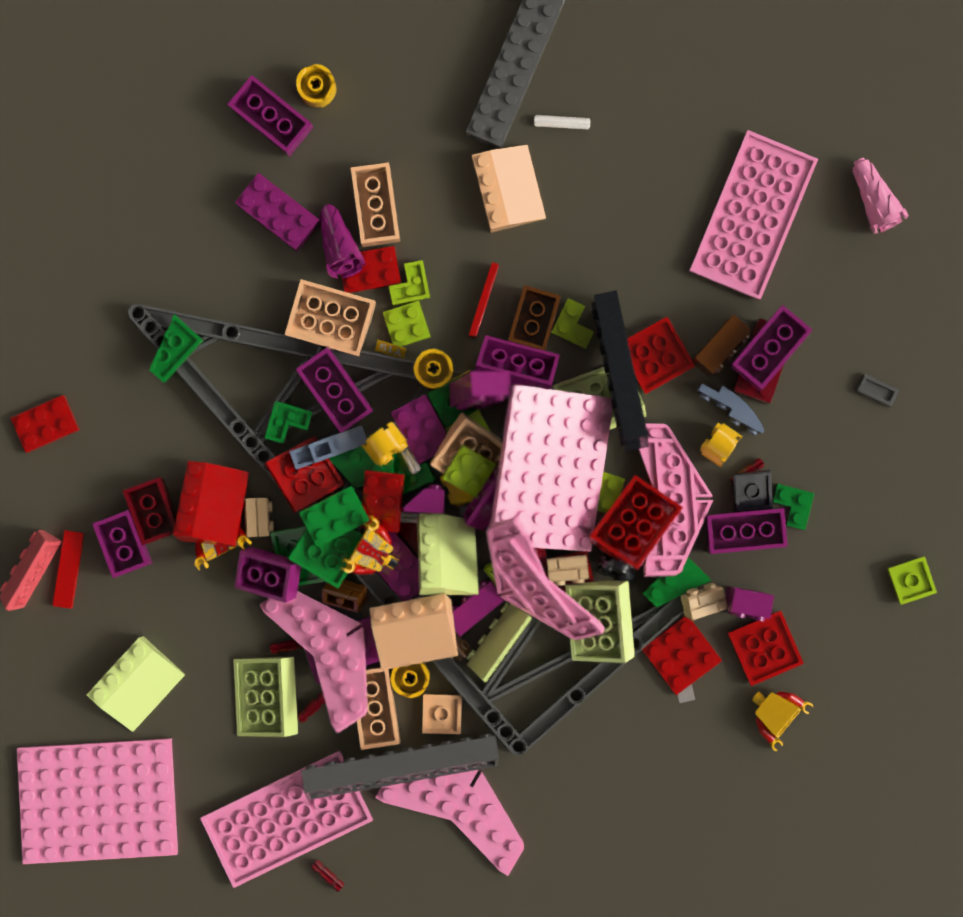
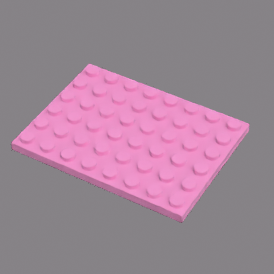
M511 385L491 524L517 516L523 523L533 547L591 551L592 543L589 536L595 528L613 411L610 397Z
M172 738L17 748L23 864L178 854Z

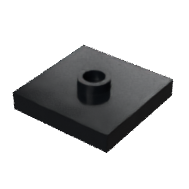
M770 470L732 474L735 512L773 508L772 476Z

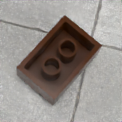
M524 285L508 341L545 351L561 296Z
M732 315L692 359L693 363L707 376L715 375L725 366L723 361L725 359L728 361L738 351L735 349L737 345L741 346L749 339L750 335L748 333L751 329L737 316Z

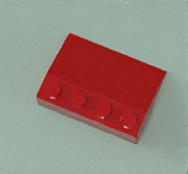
M188 461L173 535L178 540L185 542L236 547L249 472L206 462Z
M635 475L589 536L590 542L606 554L638 570L682 511L683 506Z

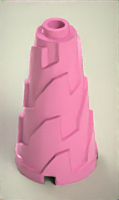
M864 158L855 161L852 172L859 187L873 234H878L877 228L883 232L903 222L901 216L907 219L909 215L906 209L902 207L898 199L893 195L872 162Z

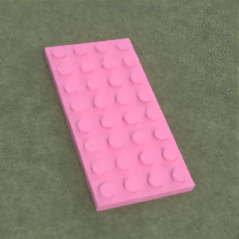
M747 130L689 272L760 301L818 159Z
M339 750L310 765L322 767L327 762L344 763L345 759ZM304 767L212 811L200 819L233 888L373 821L360 791L307 800L301 770H305Z

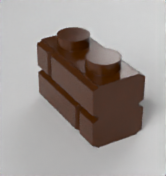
M344 579L339 588L334 587L328 582L322 588V602L328 605L359 613L367 601V586L361 583H354Z

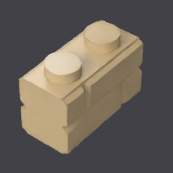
M269 498L244 499L246 537L271 536L270 533L274 532V521H270V513H273V501H269Z
M586 555L547 559L549 580L556 586L565 585V581L573 580V584L585 583L584 579H589Z
M715 583L705 584L704 588L699 590L696 588L689 589L687 594L681 595L684 615L690 620L727 609L724 589Z

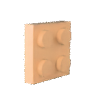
M423 694L422 733L461 734L462 696Z

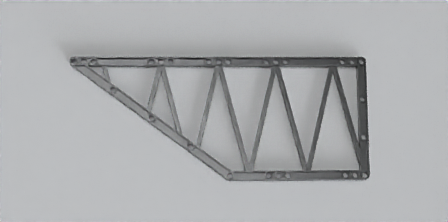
M133 304L128 310L130 319L157 349L160 348V339L166 333L164 328H169L174 314L197 335L203 336L201 338L204 341L192 354L219 340L304 357L300 363L302 365L325 348L324 346L281 333L141 304ZM137 309H142L143 311L140 318H135L134 316ZM150 323H154L155 330L148 333L147 326ZM231 328H235L237 331L236 336L233 338L228 337V330ZM331 349L342 365L377 372L355 383L361 392L391 376L418 381L414 375L415 361L362 350L360 355L356 356ZM188 357L176 371L274 481L265 466L266 462L260 460V454L267 452L269 460L276 457L264 443L269 440L265 438L274 403L275 401L286 403L301 382V376L295 370L255 430H253ZM431 365V369H429L428 372L436 374V370H438L439 367ZM453 369L451 380L465 372ZM421 385L410 402L427 394L430 389ZM319 402L306 409L313 411L312 417L325 411ZM238 423H242L244 430L237 434L235 426ZM504 433L498 435L497 437L503 440ZM251 437H254L257 442L253 448L247 445V441ZM436 468L432 469L435 478L443 475ZM314 502L313 504H311V505L307 506L306 508L300 510V512L303 511V510H305V509H307V508H309V507H311V506H313V505L316 504L317 502ZM597 511L596 521L598 523L595 525V528L606 513ZM483 569L477 572L478 582L489 577ZM377 571L373 574L362 575L354 573L367 586V589L382 606L387 605L386 598L388 596L395 597L396 603L403 602ZM681 596L661 606H654L631 618L632 629L637 627L633 631V639H637L639 643L637 648L634 649V656L684 613ZM532 617L483 690L478 687L453 657L432 661L511 753L516 756H521L626 663L598 662L518 732L492 702L572 661L571 650L497 687L542 621ZM574 690L581 692V697L577 700L571 698V692ZM490 712H495L498 715V719L494 722L489 721L487 715ZM502 727H509L511 733L508 736H503L500 733V729ZM514 742H522L524 744L523 748L518 751L513 748Z

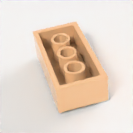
M389 162L352 167L351 174L362 247L400 242Z
M381 666L366 668L367 713L357 720L361 750L400 744L401 740L390 669L382 670Z

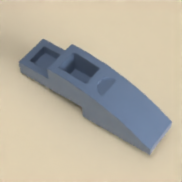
M704 384L699 385L696 392L700 393V398L708 402L710 399L717 403L716 406L726 411L727 408L729 409L726 417L730 418L729 422L736 426L741 424L747 427L746 431L755 436L757 433L763 434L764 428L761 422L740 397L724 386H721L717 392Z
M361 425L289 452L297 470L367 444L365 442L367 438Z

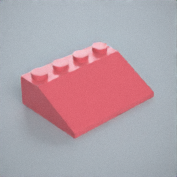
M44 530L35 531L31 535L29 547L22 551L18 566L15 565L10 572L11 578L0 589V592H2L0 600L6 610L11 611L25 607L63 541Z

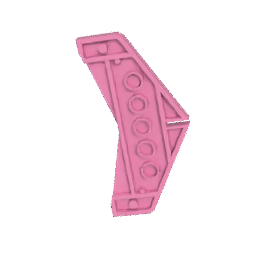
M646 424L648 447L638 450L651 486L683 506V509L645 559L643 566L644 576H675L682 571L713 500H696V498H711L713 496L670 427L666 424Z
M517 516L491 524L487 535L497 592L501 594V598L573 640L603 634L605 628L597 618L593 617L546 578L524 525Z
M297 591L295 599L286 603L269 598L259 604L263 612L314 657L330 721L336 732L339 733L362 718L367 713L364 627L360 628L363 625ZM360 628L359 630H357V631L354 632L353 634L349 635L350 633H352V632L355 631L356 629Z
M478 770L380 788L375 798L383 803L452 820L488 860L507 876L524 849L523 840L482 771L473 787L470 784Z

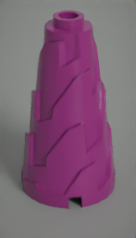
M331 204L324 205L320 211L319 218L328 275L337 279V274H342V278L351 277L363 269L362 264L365 265L364 257L345 225L339 209Z

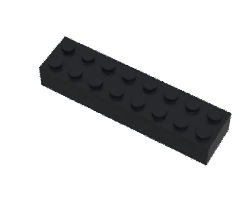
M617 290L595 294L594 302H591L592 314L596 324L595 328L597 338H599L601 356H603V366L607 376V385L611 395L616 427L619 428L620 446H624L625 452L647 448L648 431Z

